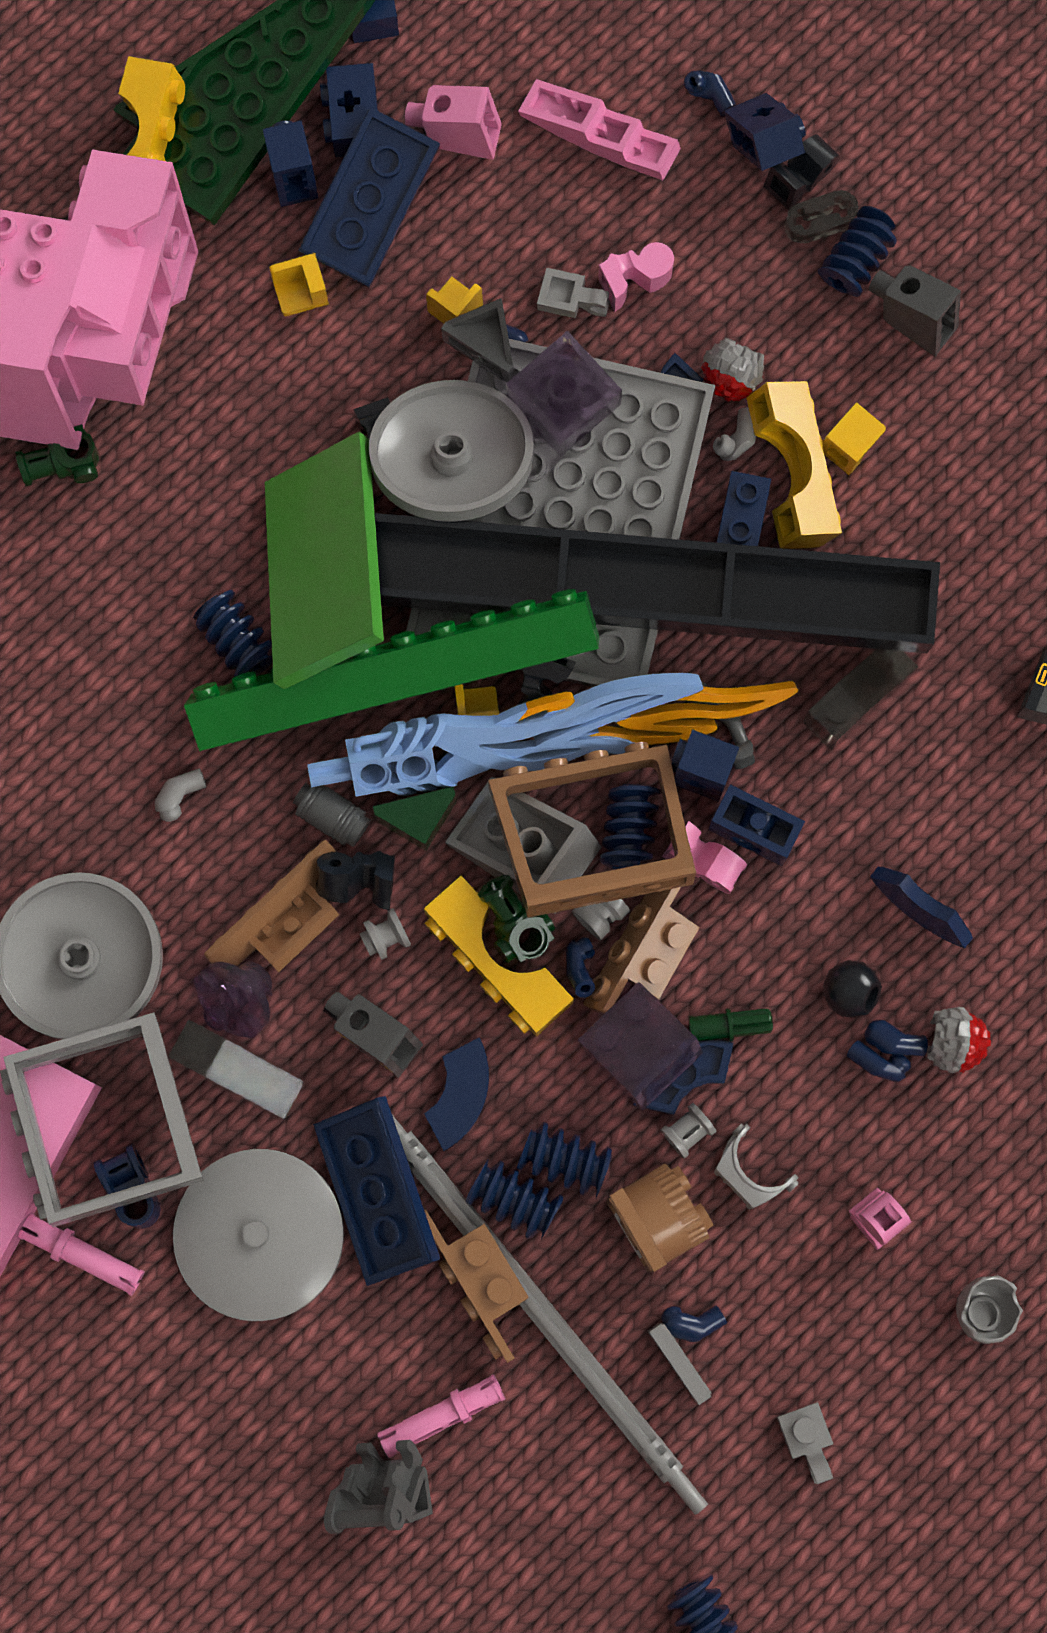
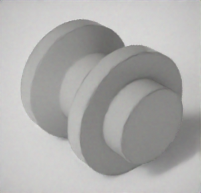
M393 908L390 911L387 910V920L378 925L373 924L369 920L363 922L366 931L359 935L370 956L378 953L381 960L387 958V948L398 942L405 948L411 946L407 934Z

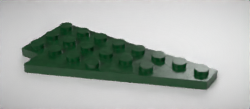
M277 0L175 67L185 82V97L183 102L177 106L174 117L175 134L170 142L168 141L164 156L165 161L173 162L186 208L215 226L268 152L263 129L270 128L273 124L280 121H290L375 0ZM124 101L116 105L113 109L116 115L139 130L137 114L131 111ZM138 134L132 140V142L127 147L123 155H127L130 152V150L132 149L137 140Z

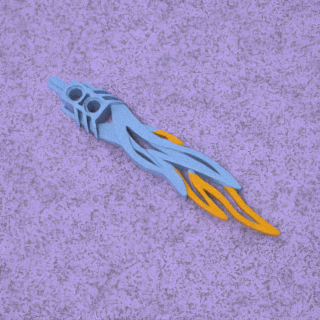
M659 673L640 675L603 683L576 695H573L572 692H562L537 698L512 707L498 715L470 716L441 713L431 715L427 719L425 717L413 718L406 723L404 721L392 722L379 733L346 739L348 757L307 764L311 787L353 780L356 797L384 791L407 796L415 794L417 791H433L437 787L457 786L459 781L489 769L506 770L511 767L526 766L528 771L544 769L545 762L556 758H566L569 762L597 750H607L609 754L625 753L624 748L637 742H647L649 745L679 742L680 738L688 740L692 729L707 735L718 728L714 719L734 718L766 709L787 700L798 692V688L793 681L738 688L704 687L698 674ZM678 700H687V701L710 702V703H730V704L710 705V704H700V703H675V704H665V703H668V702H671V701H678ZM682 718H709V719H682ZM611 722H615V723H617L618 725H620V726H622V727H624V728L612 727V726H604V725H607V724H609V723H611ZM530 737L534 738V740L518 741ZM434 745L448 752L439 762L433 757L432 748Z

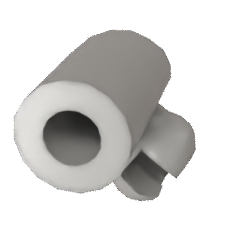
M748 407L738 410L736 432L731 436L723 434L721 438L717 437L713 443V451L724 461L736 460L755 443L756 436Z
M198 768L178 775L165 782L155 800V810L160 812V817L163 821L171 822L177 820L182 814L179 804L184 795L207 787L201 769Z

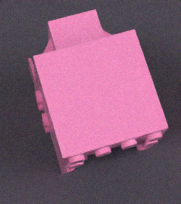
M92 150L88 165H83L80 170V192L77 201L73 200L70 204L68 220L0 209V437L46 445L56 443L65 448L78 450L82 432L75 431L74 426L82 424L83 428H85L88 414L96 398L144 405L170 308L186 299L198 255V248L173 162Z

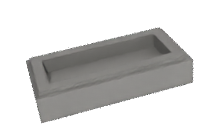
M658 1323L647 1332L694 1401L700 1405L712 1397L710 1395L712 1394L665 1324Z

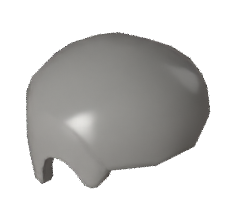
M999 1275L979 1277L964 1286L957 1297L956 1314L965 1334L971 1337L972 1340L982 1344L1003 1342L1012 1335L1019 1322V1316L1023 1312L1015 1294L1017 1287Z

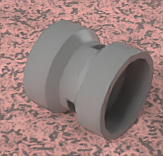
M622 899L574 908L572 910L576 919L600 941L610 932V923H613L615 920H622L630 912L629 907Z

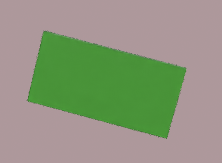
M361 432L347 437L265 482L273 683L283 689L293 686L384 641L369 439Z

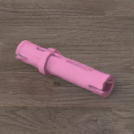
M32 1213L23 1224L25 1229H21L19 1232V1239H24L51 1253V1259L57 1262L62 1259L125 1291L130 1296L136 1291L140 1284L138 1281L143 1278L145 1271L139 1270L74 1236L75 1232L69 1228L63 1231L57 1227H52Z
M493 1374L460 1392L458 1389L450 1392V1397L377 1434L385 1453L391 1458L400 1453L396 1449V1442L398 1440H411L414 1444H417L461 1421L464 1424L471 1421L472 1415L506 1398Z

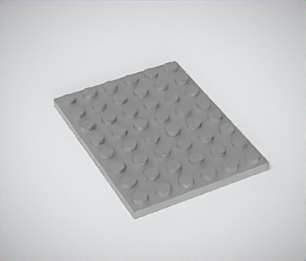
M509 339L514 369V379L510 385L476 362H472L468 381L494 388L509 397L523 411L533 434L534 457L528 480L510 502L490 514L466 521L680 539L715 385ZM412 608L406 631H414L415 635L430 632V627L440 622L452 620L455 625L471 621L470 617L474 614ZM596 624L600 637L599 649L565 657L576 661L573 671L565 681L591 687L618 679L648 675L658 630Z

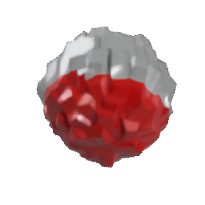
M725 337L719 344L715 343L711 350H706L701 367L705 377L704 381L705 383L715 385L714 394L723 397L725 401H741L750 396L756 390V386L763 381L764 355L754 352L746 346L736 345L734 340Z
M964 1007L934 1011L930 1024H935V1035L932 1046H928L927 1059L932 1060L934 1066L949 1073H964L966 1070L979 1065L982 1059L987 1056V1048L991 1046V1033L987 1030L986 1024L982 1019L967 1012Z

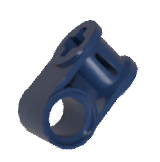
M133 1143L126 1146L125 1152L105 1162L100 1159L93 1162L96 1174L107 1195L150 1182L145 1164ZM157 1196L147 1198L148 1210L142 1218L133 1220L129 1214L130 1204L115 1208L119 1219L125 1224L134 1228L144 1229L152 1226L159 1218L161 1211Z

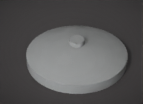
M464 380L431 382L401 394L381 412L372 428L369 440L371 470L378 487L384 495L404 511L434 521L456 522L471 520L490 514L503 507L523 488L533 465V434L523 411L509 397L494 388Z
M67 873L48 878L32 886L19 896L0 922V995L7 1007L19 1020L43 1035L62 1040L136 1018L146 1007L156 990L163 962V947L158 926L145 904L131 890L110 878L91 873Z
M250 1149L235 1152L220 1158L201 1172L203 1181L189 1185L177 1208L173 1227V1246L176 1262L181 1275L193 1293L215 1311L228 1317L246 1321H267L282 1318L299 1311L316 1299L335 1274L344 1244V1224L341 1209L335 1194L325 1179L314 1168L297 1157L269 1149Z

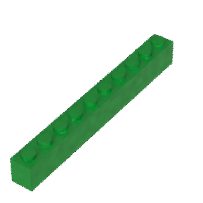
M575 589L563 590L551 596L552 600L538 604L533 599L521 601L512 605L511 611L496 615L494 610L482 611L472 615L469 622L457 625L452 620L440 622L431 626L430 632L415 635L414 631L402 632L390 638L391 642L366 649L286 689L273 683V668L271 669L272 673L256 676L255 672L241 674L234 677L232 683L219 687L216 682L200 685L193 689V693L184 704L198 749L203 751L599 649L600 637L587 591L576 593Z

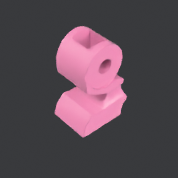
M654 242L645 246L639 256L633 250L620 255L611 253L605 262L599 264L598 280L603 290L609 292L608 300H610L614 312L623 306L627 298V279L633 280L649 293L659 290L669 282L672 277L674 264L673 252L667 245Z
M687 821L685 828L696 869L695 877H701L714 888L730 894L739 875L747 867V863L724 845L701 841L699 836L702 832L690 821ZM670 842L662 856L665 859L675 857L672 842Z
M878 1187L849 1210L850 1218L876 1250L888 1243L912 1222L901 1205L888 1192H881Z

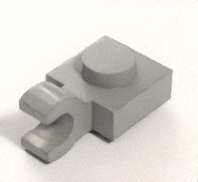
M546 268L537 301V309L576 318L578 309L582 308L590 314L606 317L610 300H608L609 292L602 289L584 287V275Z
M818 1402L776 1417L791 1458L805 1456L814 1484H820L833 1479L830 1467L822 1451V1448L832 1445L833 1441Z

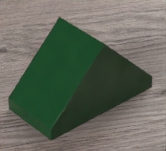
M449 787L373 806L376 821L379 824L427 851L455 806L456 795L454 787Z

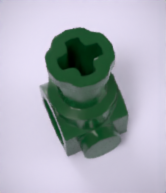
M82 424L74 426L75 431L82 432L79 447L88 448L87 454L82 458H70L69 456L73 449L62 447L56 443L48 444L45 448L23 453L21 450L15 452L17 464L26 487L31 486L34 480L54 474L59 479L70 477L76 483H87L98 477L96 466L99 461V453L91 435L85 431Z
M502 875L487 882L478 892L481 901L487 902L496 916L493 925L495 926L494 934L498 940L494 942V946L507 963L513 959L519 962H523L526 959H535L541 956L546 951L549 942L555 939L551 933L555 930V926L547 914L527 918L523 902H520L512 888L513 880L510 875ZM530 928L528 939L524 943L519 944L520 934L525 929Z

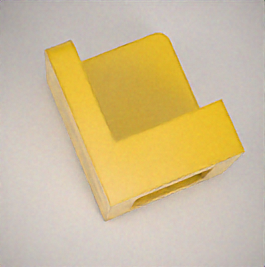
M315 253L269 267L284 316H290L329 304Z
M451 276L439 292L432 288L426 294L427 311L445 324L446 321L483 306L482 288L475 283L468 289Z
M856 402L823 441L824 455L850 475L860 464L867 451L883 435L886 427Z
M463 684L455 686L458 715L492 716L499 714L495 687L463 690Z

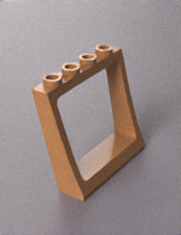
M637 742L624 748L625 753L609 756L607 750H597L584 756L585 761L569 764L566 758H556L545 762L544 769L528 772L526 766H516L506 769L503 772L504 777L488 780V788L527 918L694 884L696 869L667 745L649 748L647 742ZM647 767L654 768L657 771L674 858L546 884H537L533 881L507 800L509 795Z

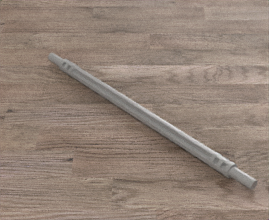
M393 1116L411 1172L462 1235L465 1236L483 1225L485 1221L472 1205L466 1203V1198L412 1131L407 1133ZM485 1223L529 1297L519 1305L663 1483L668 1481L695 1515L701 1512L708 1503L681 1471L684 1466Z

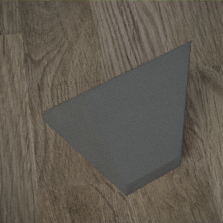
M502 298L445 322L441 328L445 343L510 385L514 379V369Z

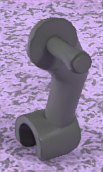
M702 682V685L704 687H707V684L705 682ZM692 701L693 703L710 704V705L727 704V703H710V702ZM740 716L718 719L729 730L735 746L740 747L733 764L735 769H743L755 763L753 744L748 740Z

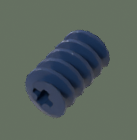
M863 206L858 210L857 217L851 220L848 230L842 233L840 242L833 246L831 255L824 259L823 267L817 269L819 276L825 283L839 292L847 293L854 297H859L862 294L863 289L860 284H869L871 281L868 271H878L880 264L877 259L884 260L887 258L888 251L886 247H894L897 243L895 235L891 232L896 227L894 221L888 214L872 206Z
M228 590L212 597L194 614L193 618L197 620L196 626L198 630L206 632V640L209 644L216 645L215 651L219 657H226L225 664L228 669L235 670V677L248 672H255L256 676L273 663L272 656L267 654L272 648V640L259 644L258 640L263 635L264 630L262 627L249 631L248 628L255 619L252 615L239 618V614L245 608L242 602L232 606L229 605V602L235 596L233 590Z
M623 784L609 790L608 798L616 803L608 805L606 809V814L613 819L606 821L604 824V830L611 834V836H606L602 839V846L610 851L600 855V862L603 865L616 870L640 865V861L653 859V854L643 850L642 845L655 843V838L645 834L644 829L657 827V822L647 818L646 814L659 811V805L648 801V798L661 795V789L640 784Z
M543 1122L536 1131L531 1129L517 1169L522 1170L531 1161L533 1176L537 1177L546 1167L548 1168V1182L553 1183L560 1174H564V1188L569 1189L576 1180H579L580 1194L585 1195L594 1186L596 1187L597 1199L612 1159V1149L607 1146L597 1156L595 1141L591 1140L582 1150L580 1149V1135L575 1134L568 1143H564V1129L559 1128L552 1137H549L548 1123Z
M487 1160L467 1195L466 1203L472 1205L481 1197L483 1198L481 1205L482 1213L485 1214L496 1206V1221L501 1222L508 1215H512L511 1229L513 1231L526 1223L525 1238L531 1239L538 1232H541L542 1239L563 1202V1196L559 1194L551 1202H548V1187L544 1186L534 1194L532 1193L534 1179L530 1177L521 1185H518L519 1170L514 1169L505 1177L502 1175L503 1161L500 1160L493 1167L489 1168Z
M713 1574L697 1578L675 1591L674 1599L666 1607L668 1611L682 1609L683 1614L674 1623L676 1627L690 1626L691 1631L689 1633H734L737 1630L738 1625L735 1621L722 1622L730 1611L728 1605H714L721 1597L720 1589H706L713 1580Z

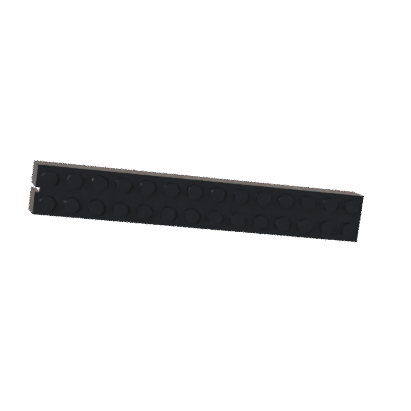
M375 513L381 606L472 614L494 610L496 615L511 611V606L521 601L533 599L538 604L552 600L551 596L557 592L575 589L576 593L587 591L597 625L926 654L935 642L940 562L472 521L442 522L415 516Z

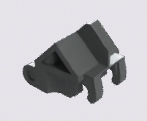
M398 1440L396 1442V1449L402 1455L400 1460L384 1461L371 1443H358L356 1445V1452L361 1456L362 1464H350L349 1467H346L342 1482L330 1492L324 1514V1526L328 1533L339 1534L346 1528L383 1526L389 1531L401 1530L405 1523H412L433 1514L427 1469L421 1466L423 1458L411 1440Z

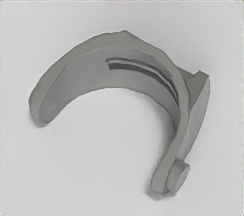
M741 1123L732 1132L733 1135L723 1151L714 1174L720 1176L723 1183L727 1184L750 1210L771 1200L784 1189L791 1192L799 1182L797 1181L798 1176L794 1174L787 1178L783 1185L763 1187L757 1185L745 1175L738 1162L737 1148L740 1139L746 1135L751 1127L748 1124L743 1125Z

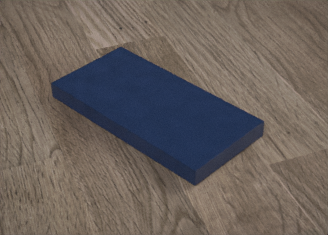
M368 107L298 250L299 253L303 255L315 253L317 262L370 288L432 164L440 143Z
M386 1096L377 1097L313 1124L366 1285L369 1286L440 1260L441 1258Z

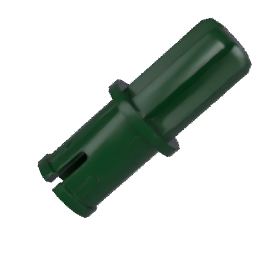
M727 1008L725 1013L688 1016L691 1043L728 1038L729 1042H733L734 1037L768 1034L773 1030V1019L769 1009L731 1012L730 1008Z

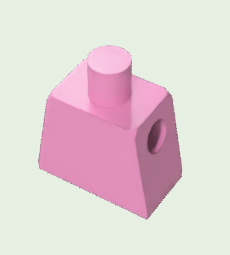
M433 85L428 89L425 104L408 102L405 110L406 126L424 128L427 137L440 143L439 149L494 160L502 123L489 87Z

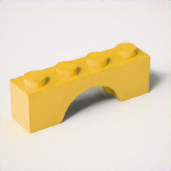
M128 56L118 94L128 108L137 114L139 132L134 146L127 155L165 161L164 154L167 143L173 139L175 134L174 117L176 109L185 97V82L171 63Z
M807 381L766 382L746 399L755 436L774 445L785 458L790 470L791 488L789 495L783 504L772 510L779 546L782 549L822 547L842 534L840 515L836 509L832 491V479L828 473L823 452V440L819 435L814 413V402L810 396Z
M462 875L424 908L425 915L429 918L424 923L425 926L440 942L446 937L456 948L452 953L453 957L467 972L474 968L484 979L480 984L481 988L495 1003L502 999L509 1006L512 1012L508 1017L523 1034L530 1030L537 1037L573 1004L574 998L546 968L529 973L513 972L501 967L489 956L483 944L482 934L490 908L486 902L481 901L478 893Z

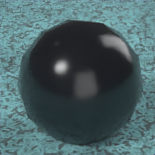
M847 960L837 964L828 971L823 984V995L828 1007L841 1017L859 1018L868 1015L874 1009L879 1000L882 986L876 971L867 964L860 961Z

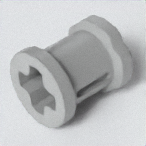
M694 1103L688 1106L689 1112L672 1126L668 1127L665 1125L660 1129L667 1141L683 1159L689 1155L688 1150L707 1134L712 1136L717 1132L710 1120Z

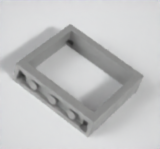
M155 1013L3 1057L6 1069L0 1071L1 1082L5 1094H13L17 1110L10 1112L17 1137L25 1135L29 1151L22 1153V1159L28 1178L36 1176L40 1193L34 1194L33 1199L40 1220L47 1218L48 1224L56 1227L203 1181ZM143 1037L182 1172L61 1208L24 1072Z

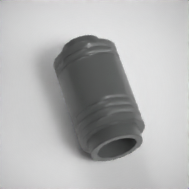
M305 783L293 801V804L298 806L295 813L296 816L304 819V821L333 840H336V842H340L343 846L349 844L354 847L371 819L365 816L366 811L352 804L351 801L325 785L311 787V785Z

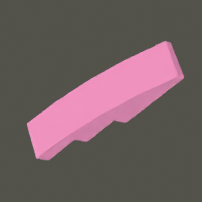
M537 79L518 110L520 116L564 140L626 168L662 181L681 149L678 139L644 129L639 119L606 109L601 99Z

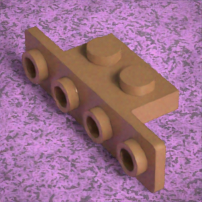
M326 840L308 852L295 868L284 878L280 879L258 903L249 908L244 916L224 935L220 936L204 953V956L223 976L229 975L255 949L280 972L339 916L334 907L316 892V881L319 873L317 871V860L325 853L336 852Z
M681 887L645 894L641 903L632 910L629 916V924L621 938L612 945L608 954L609 959L601 973L593 979L595 990L592 995L586 997L583 1003L584 1006L606 1015L609 1014L627 981L649 996L660 999L700 928L670 907Z
M425 1209L424 1211L435 1243L445 1259L438 1263L450 1284L452 1285L459 1281L467 1294L460 1301L472 1321L475 1322L481 1318L489 1331V1334L482 1338L495 1360L503 1356L506 1362L509 1363L515 1357L493 1320L529 1298L485 1223L448 1246Z

